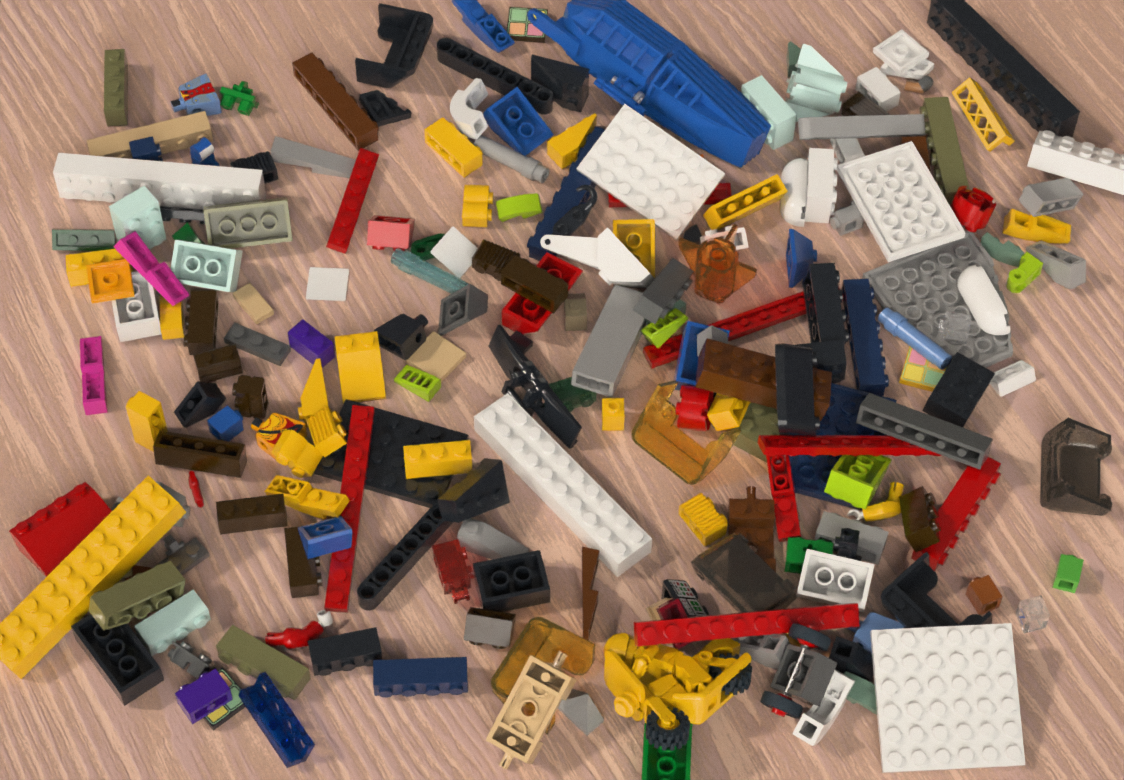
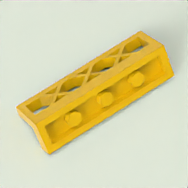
M969 77L952 91L956 101L989 152L1002 142L1008 146L1015 142V139L978 82ZM968 88V98L962 99L959 94ZM971 103L978 104L976 114L970 113ZM980 118L987 119L985 128L979 127ZM989 132H994L998 138L989 144Z

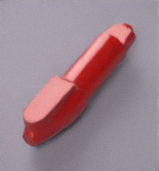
M190 471L188 476L189 487L195 503L199 508H202L204 506V499L200 490V484L195 472Z

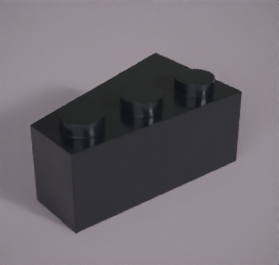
M484 458L480 462L481 465L474 471H469L465 479L453 485L438 499L442 521L460 523L510 503L502 460Z

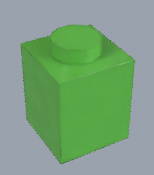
M1061 554L1052 588L1075 593L1080 581L1084 559L1077 558L1074 555Z

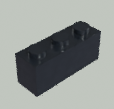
M377 627L308 641L314 676H327L332 672L341 670L351 671L361 666L371 667L373 666V660H383Z

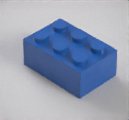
M687 321L683 330L672 389L680 391L682 385H696L699 358L697 356V335L708 328V325ZM718 328V329H720V330H722V331L728 333V337H729V332H730V330H725V329Z

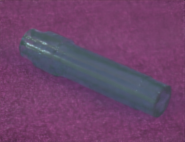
M398 248L391 257V264L397 266L399 270L409 275H414L450 294L469 284L420 259L418 255L409 251L405 252Z

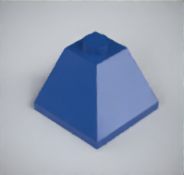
M789 229L786 263L789 288H793L804 278L809 264L817 262V250L813 249V242L794 229Z

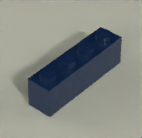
M467 657L373 660L374 695L387 698L392 695L412 697L416 694L436 696L439 693H450L452 695L467 693Z

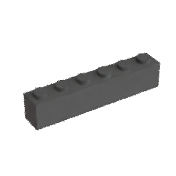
M871 393L861 403L856 421L860 425L977 469H981L987 460L993 442L992 438Z

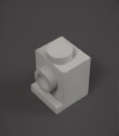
M851 201L850 206L842 207L834 212V217L830 218V224L842 236L862 228L864 218L855 202Z

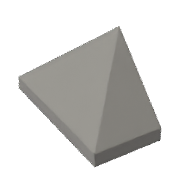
M572 689L567 700H562L558 706V709L586 736L604 722L602 715L588 693Z

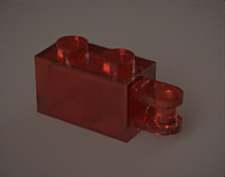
M458 539L432 545L433 559L444 595L451 593L454 604H458V601L464 599L469 601L468 589L471 588L470 579H474L471 565L467 566L465 562L468 559L465 546L461 547Z

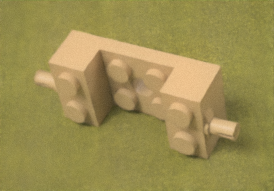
M558 651L553 663L544 662L530 655L486 738V741L505 752L498 764L502 768L507 770L513 757L525 763L533 764L543 745V742L540 740L562 700H567L577 679L566 674L561 668L568 655ZM529 702L535 705V712L531 716L525 715L523 711L525 704Z

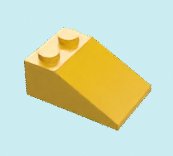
M655 219L613 220V234L655 278Z
M377 331L334 336L343 404L346 399L354 402L386 399Z

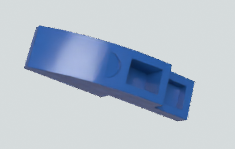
M452 0L453 5L463 16L462 21L489 48L500 53L515 44L514 40L493 14L488 15L477 0Z

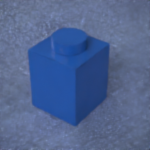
M228 405L207 420L209 432L217 440L230 441L244 430L242 415L237 410L233 411Z

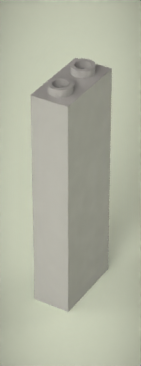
M614 285L572 372L571 385L613 397L641 338V330L647 325V319L633 311L643 292Z

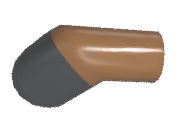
M925 76L916 83L906 81L904 90L923 94L933 86V79Z

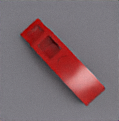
M766 455L779 542L788 541V537H801L800 518L789 455Z

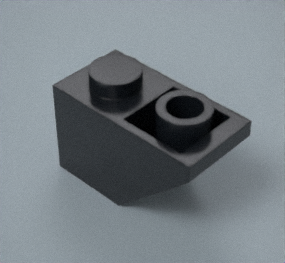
M836 636L829 655V659L837 662L835 669L841 673L847 671L872 682L874 676L872 656L858 643Z

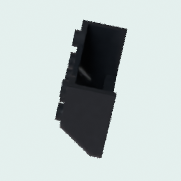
M379 3L380 25L377 30L378 37L392 42L384 64L356 58L357 82L392 88L415 73L434 23L433 17L428 13Z
M927 552L919 557L881 593L883 607L905 628L992 624V613L990 611L983 617L978 614L969 615L958 624L927 595L935 588L938 582L936 572L930 567L929 554Z

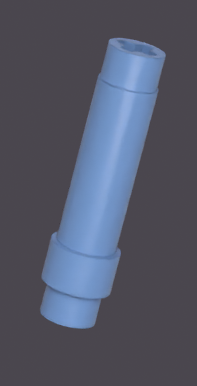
M887 307L879 314L878 321L884 325V329L893 336L899 337L929 362L941 370L950 364L952 356L910 324L908 319L899 312H894Z

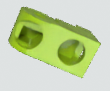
M1026 252L1021 257L1019 267L1009 272L1006 283L1007 289L1012 293L1022 292L1041 274L1043 263Z

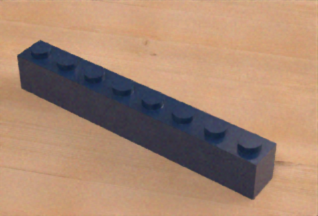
M595 127L593 132L588 134L584 148H580L576 162H572L569 175L563 178L561 189L559 192L556 191L553 196L552 205L547 206L544 219L538 222L535 235L530 236L527 248H529L530 258L540 261L546 252L557 257L558 254L547 251L541 246V238L544 235H551L554 224L572 207L588 201L590 193L587 190L577 192L576 189L582 185H590L595 188L597 184L579 173L576 168L605 129Z

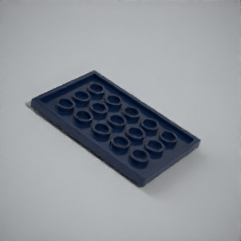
M831 383L830 406L820 421V430H816V435L887 436V434L856 423L860 405L869 394L868 392ZM876 395V396L885 398V399H887V400L893 401V402H895V403L897 402V400H895V399L888 398V397H884V396H880V395ZM842 455L789 456L795 493L862 510V508H856L851 503L835 499L830 494L824 492L831 470Z

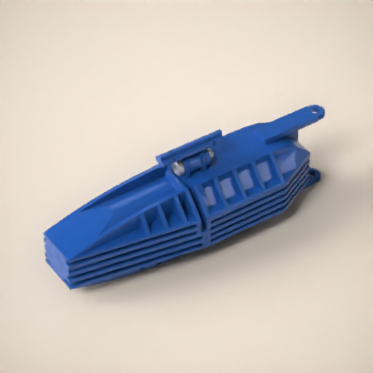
M572 0L567 3L563 17L557 21L552 20L542 11L537 10V8H532L528 11L527 17L531 24L533 23L536 28L561 45L566 54L580 67L589 69V74L596 78L593 84L624 106L626 104L643 117L644 115L650 117L693 145L740 168L760 154L771 128L770 123L716 69L695 54L685 43L626 0Z

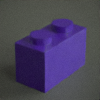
M302 319L288 331L290 347L314 365L315 360L320 358L323 368L335 358L333 342Z
M216 668L210 672L203 673L191 684L183 685L175 693L178 705L192 724L233 700L230 688Z

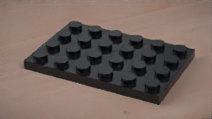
M348 399L345 400L339 415L342 418L340 424L347 432V435L344 436L346 442L348 441L352 405H368ZM375 408L365 489L431 508L443 493L448 490L454 475L406 479L403 446L469 440V435ZM347 444L327 457L323 456L314 474L342 482Z

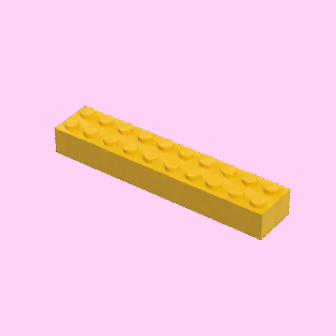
M148 475L0 623V660L22 679L72 629L71 626L79 622L89 611L90 597L98 591H104L113 587L186 513L180 503Z

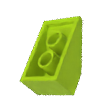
M842 455L831 470L824 492L830 494L835 499L851 503L856 508L866 509L875 495L892 459L883 455Z

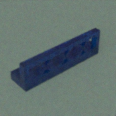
M260 673L254 685L240 690L239 698L286 768L305 762L315 746L314 742L267 673Z

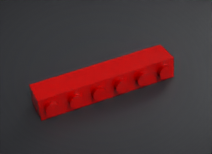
M988 457L981 469L967 466L938 510L939 518L936 519L941 528L939 532L940 542L918 552H915L913 549L911 559L916 561L927 552L929 554L930 567L934 571H936L939 564L942 566L945 564L949 556L947 552L950 548L954 549L960 539L958 535L960 532L965 533L970 524L969 518L971 515L975 517L981 507L979 505L980 501H985L991 492L989 487L991 484L996 485L1001 476L999 472L1000 462Z

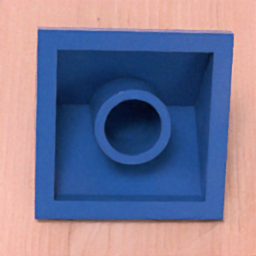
M342 516L298 527L308 559L352 547V528Z

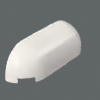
M796 158L784 167L781 174V181L788 192L780 199V213L782 218L789 224L804 227L807 159Z
M969 266L960 274L957 286L978 326L983 331L992 335L1009 334L1010 325L1006 324L1004 314H1008L988 275L982 266Z

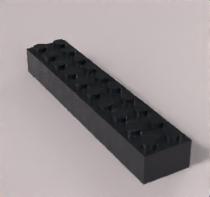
M931 0L927 19L929 27L934 29L941 36L942 40L946 41L981 78L985 79L992 89L997 91L1033 129H1036L1038 132L1048 130L1060 137H1073L1080 111L965 0Z

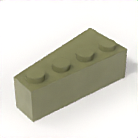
M171 560L163 564H157L144 573H138L133 578L124 582H118L111 588L96 592L90 597L89 612L103 630L127 624L134 617L138 618V620L144 619L148 613L157 612L182 597L186 579Z

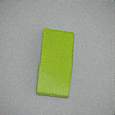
M538 193L517 195L496 201L498 216L501 222L518 216H522L525 219L543 213Z

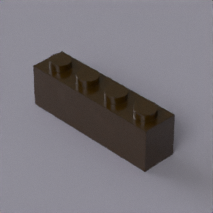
M160 430L153 445L155 464L241 478L247 464L246 446L241 443Z

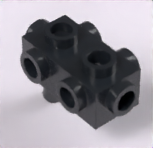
M850 528L841 529L840 537H835L834 550H838V555L836 556L858 561L862 560V556L857 555L860 531Z

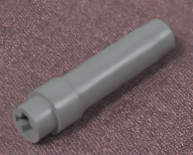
M480 135L474 142V146H478L484 155L520 172L522 176L532 181L537 180L544 183L549 176L550 169L532 157L528 158L483 135Z

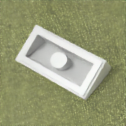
M1020 360L994 372L995 375L990 385L1002 397L1035 382L1034 367Z

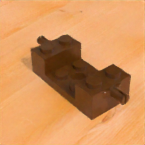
M748 486L746 488L747 498H729V591H749L748 595L750 597L753 596L754 591V597H757L758 591L774 592L776 558H774L773 534L775 508L774 500L756 498V487L752 486L751 494V486ZM754 546L757 551L749 553L745 550V547Z

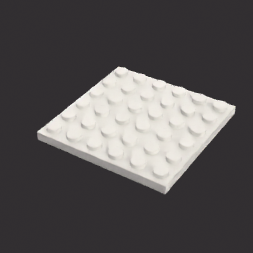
M1012 623L870 631L882 773L1025 765Z

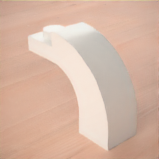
M475 78L464 91L457 90L450 103V113L459 131L467 137L476 140L488 127L482 112L475 110L488 95L482 79Z
M835 669L820 707L813 705L808 712L803 713L793 735L812 746L818 744L839 715L855 680Z

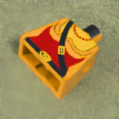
M272 413L266 421L256 417L251 424V429L257 431V445L274 459L276 457L271 452L284 430H294L304 438L307 436L305 423L278 413Z

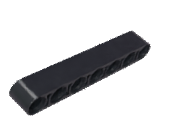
M442 38L438 40L437 59L443 65L473 80L475 78L482 79L486 87L504 96L518 87L537 113L546 115L552 112L553 92L550 89L452 39Z
M438 500L359 585L357 594L358 602L362 609L367 611L374 610L452 525L453 522L442 521V518H436L441 516ZM401 563L399 566H394L393 564ZM380 579H387L384 582L379 581ZM365 595H373L370 598L364 597Z

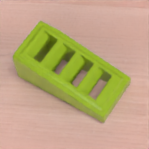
M674 308L668 312L664 319L660 318L656 324L650 323L645 326L641 333L649 342L659 348L689 318L677 308Z
M406 365L394 378L395 383L427 402L441 388V379L409 365ZM407 373H409L410 375L407 377V379H403V377ZM413 377H416L413 382H410Z

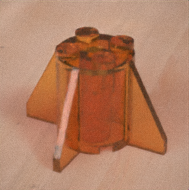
M736 224L732 226L725 239L714 238V241L707 242L708 240H706L701 245L681 237L678 240V246L690 269L694 271V291L706 300L723 303L757 275L756 268L739 262V253L733 244L738 229Z

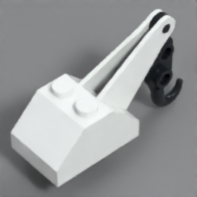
M582 185L576 189L577 192L587 190L590 193V199L586 203L572 207L553 226V233L551 235H544L541 238V246L547 251L601 270L598 274L609 286L613 283L614 285L626 288H647L655 278L608 227L598 238L571 236L586 222L598 198L597 192L592 186Z

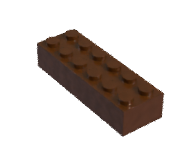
M707 338L698 358L695 387L777 409L775 357ZM813 367L815 417H820L821 421L830 406L832 372Z

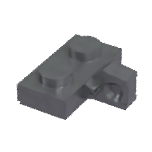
M168 535L163 539L164 546L168 549L165 552L168 557L159 562V564L171 560L183 575L208 558L209 552L196 538L185 544L183 541L177 543L171 535Z

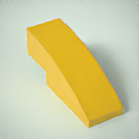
M1011 209L1004 217L1003 234L1028 241L1039 242L1042 240L1046 243L1064 244L1070 242L1071 225L1046 215L1033 217L1032 215Z
M160 294V328L163 340L184 338L183 302L181 301L172 306Z

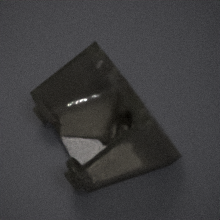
M1069 417L1045 434L1041 444L1040 504L1043 508L1052 511L1103 516L1111 511V497L1107 494L1100 495V461L1109 456L1112 451L1110 434Z
M735 533L730 534L690 562L695 574L702 581L705 580L708 585H711L738 613L786 609L797 599L794 592L796 587L788 579L783 580L747 545L749 541L741 533L738 535Z

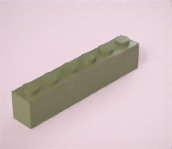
M924 98L923 106H920V114H924L927 148L931 150L930 164L934 165L933 177L938 182V186L948 204L951 205L960 186H967L966 189L969 190V185L949 98Z

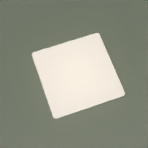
M451 227L430 253L460 278L472 265V256L476 252L477 247L455 227Z
M310 267L306 299L345 301L349 269Z

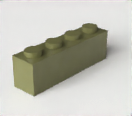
M125 49L105 50L104 114L107 127L128 125V62Z
M234 625L229 628L216 645L218 657L222 662L228 665L230 663L233 664L246 676L252 675L261 685L265 687L269 685L284 698L289 697L295 700L311 679L309 668Z

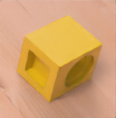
M602 398V431H624V398Z

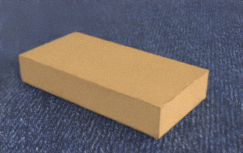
M251 283L232 293L233 298L256 325L274 315V310Z

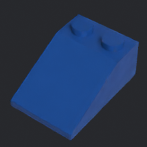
M518 87L492 104L483 113L492 131L514 151L524 156L554 135Z

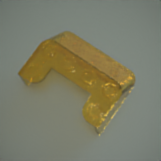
M534 617L529 620L491 679L492 692L505 704L530 655L544 662L553 663L558 651L568 655L561 668L574 675H584L594 663L595 644L543 617ZM532 702L525 704L523 708L525 715L531 716L534 714L535 705ZM555 714L545 731L547 735L555 724Z

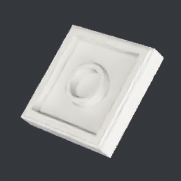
M903 29L873 48V53L899 76L929 56V52Z

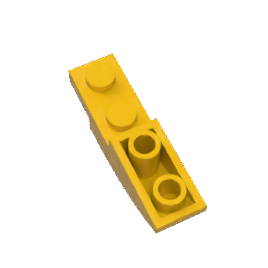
M279 475L274 477L264 491L266 495L284 494L285 505L324 520L327 516L338 518L350 501L344 494L316 489L307 481Z

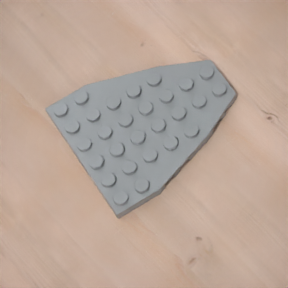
M967 230L965 231L964 238L894 260L863 273L862 279L869 278L870 287L874 288V296L883 309L889 307L894 312H899L908 319L910 324L950 354L952 359L959 352L986 368L1012 357L1011 330L1006 335H992L983 331L978 326L957 286L958 278L966 268L972 265H976V267L982 266L1008 313L1003 293L999 289L998 276L995 275L993 269V259L973 232ZM1009 313L1004 314L1006 324L1009 325Z

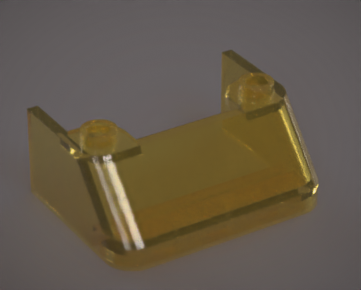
M674 380L658 384L632 430V439L639 447L689 485L697 484L726 458L741 430L734 429L721 433L718 440L711 441L704 449L673 425L678 415H676V407L668 400L678 382Z

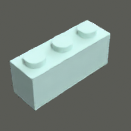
M193 589L134 627L137 637L151 656L164 652L173 641H181L193 630L204 627L211 618L208 608Z

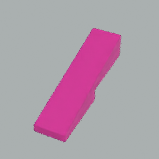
M136 231L120 239L114 246L172 306L190 296L165 261L161 264L157 261Z
M102 337L81 338L80 367L85 415L108 413Z

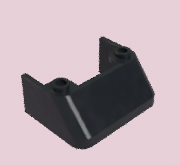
M785 343L775 344L779 434L816 435V430H820V417H815L813 365H817V352H813L810 347Z

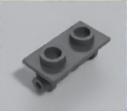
M184 641L181 644L172 642L177 647L169 651L168 657H170V661L182 669H185L187 664L191 663L186 671L197 679L203 673L208 672L210 668H216L211 664L212 659L202 653L198 656L193 652L195 648Z

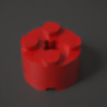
M960 186L950 205L960 224L965 226L966 230L976 232L977 229H984L996 207V202L994 204L992 202L994 198L981 189L973 187L972 190L966 189L967 186Z
M682 385L680 389V398L682 399L681 402L676 404V415H679L677 428L696 431L709 430L711 422L707 414L714 401V392L695 386Z

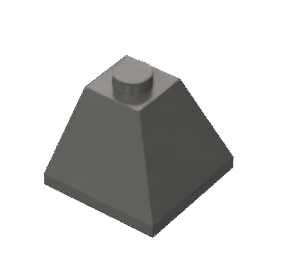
M468 284L443 298L440 305L438 334L443 336L486 313L488 294Z

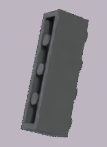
M672 258L641 295L633 311L654 324L660 318L664 319L669 310H672L677 300L682 297L685 290L687 291L693 280L690 278L694 271Z

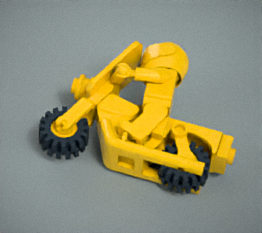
M617 633L606 641L603 650L605 658L604 681L608 689L616 697L614 700L616 712L626 718L632 716L635 721H641L644 717L646 723L645 734L646 739H649L648 743L650 745L654 744V747L657 749L662 746L664 751H666V747H670V751H673L675 746L678 749L682 748V744L685 746L689 739L690 723L695 725L704 723L728 700L737 695V692L744 693V690H748L751 684V656L749 653H744L739 657L740 643L731 638L712 640L691 657L684 655L683 652L678 651L676 648L661 644L635 646L634 636L627 633Z

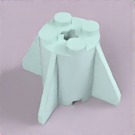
M802 44L800 55L795 65L798 68L797 72L792 71L790 79L787 78L786 81L789 83L786 93H790V97L785 98V101L797 114L796 122H798L799 118L823 117L832 115L834 112L838 113L842 101H839L841 93H845L847 88V82L844 80V77L813 47Z

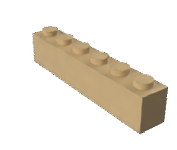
M202 111L86 141L89 153L92 156L132 159L129 146L130 141L153 136L155 144L159 143L163 155L187 149L193 144L198 143L203 137L213 142V137L206 112Z

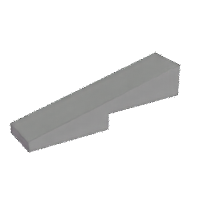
M275 136L270 151L271 157L276 163L311 167L312 173L350 178L356 161L349 157Z

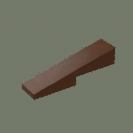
M582 547L583 641H589L599 591L592 590L599 564L600 550Z

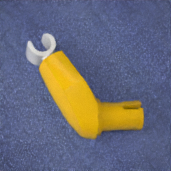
M891 482L887 500L869 505L866 509H862L863 512L852 509L848 512L847 517L853 515L858 521L865 518V521L868 522L899 515L901 513L899 497L902 496L904 485L897 482L895 486V482Z

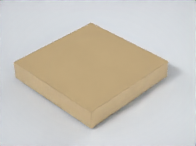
M433 331L413 355L406 360V363L416 369L441 379L442 383L466 358V352Z

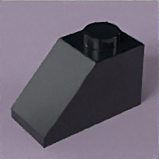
M197 381L174 413L182 426L188 428L215 414L226 398L216 383Z

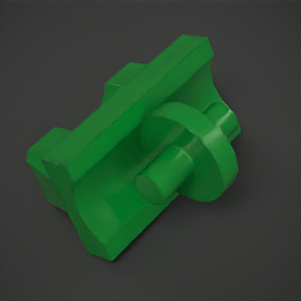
M241 81L239 85L234 84L232 89L221 87L222 99L220 105L223 109L232 110L236 102L240 104L238 112L249 116L253 108H258L259 102H256L255 96H252L253 89L248 88V82Z

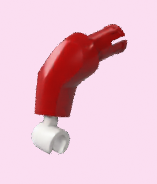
M325 610L319 611L317 613L319 622L311 621L302 629L288 627L283 632H268L265 642L271 647L285 646L287 649L307 647L308 641L318 639L324 632L323 627L333 623L330 611L326 613Z

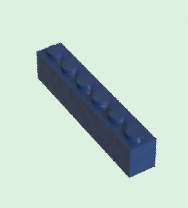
M869 278L843 280V306L846 314L856 389L884 396L885 387L889 386L888 374H884L886 360L885 356H881L883 342L882 339L878 338L880 324L879 321L875 320L877 306L872 302V299H874V288L870 287Z

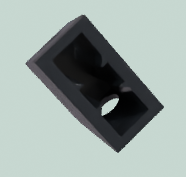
M405 314L396 316L374 330L378 333L379 346L405 361L408 360L426 341L424 327L428 324V320L423 314H419L414 319Z

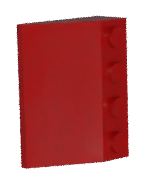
M84 482L75 486L67 494L58 497L45 508L38 510L25 521L19 522L9 532L19 551L47 577L112 510L89 484Z

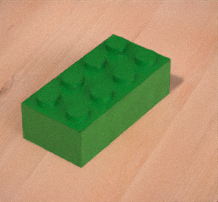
M644 722L641 780H690L692 723H690L687 744L685 746L682 744L680 749L675 746L673 751H670V747H666V751H664L662 746L657 749L654 747V744L650 745L648 743L649 739H646L645 734L646 723Z

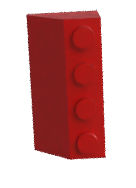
M548 252L536 265L538 268H543L549 274L561 278L568 283V291L583 273L582 269ZM515 293L502 309V325L514 332L517 330L522 334L538 332L552 312Z

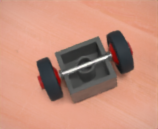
M793 623L788 635L799 641L802 645L801 647L791 644L787 645L770 686L781 693L775 694L765 691L760 702L771 708V712L781 717L788 715L799 719L803 707L794 702L792 698L820 707L837 662L810 650V648L827 651L831 643V639L828 636L820 633V629L814 626H803Z

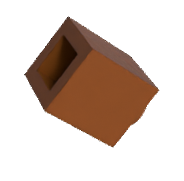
M989 575L972 579L966 591V596L978 615H983L988 611L999 608L1003 597Z

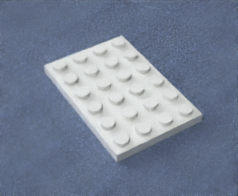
M624 104L576 168L579 173L645 219H655V226L676 241L725 176V173L626 104Z
M912 141L837 165L838 174L888 262L965 237L963 227Z

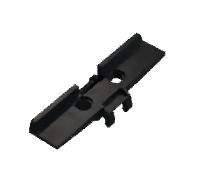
M498 325L488 346L502 370L510 379L505 381L501 391L502 394L506 395L508 393L530 416H533L534 412H536L543 423L569 449L573 448L578 442L577 437L582 426L551 389L548 381L532 361L527 359L504 328ZM522 386L527 391L523 400L516 393V387Z

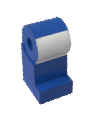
M203 137L198 143L190 146L192 164L219 166L214 157V147L207 138Z

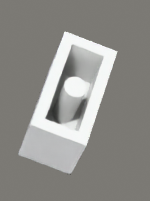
M877 67L857 77L855 88L857 92L860 91L885 111L898 106L901 92L897 86L888 80L886 74L882 73Z

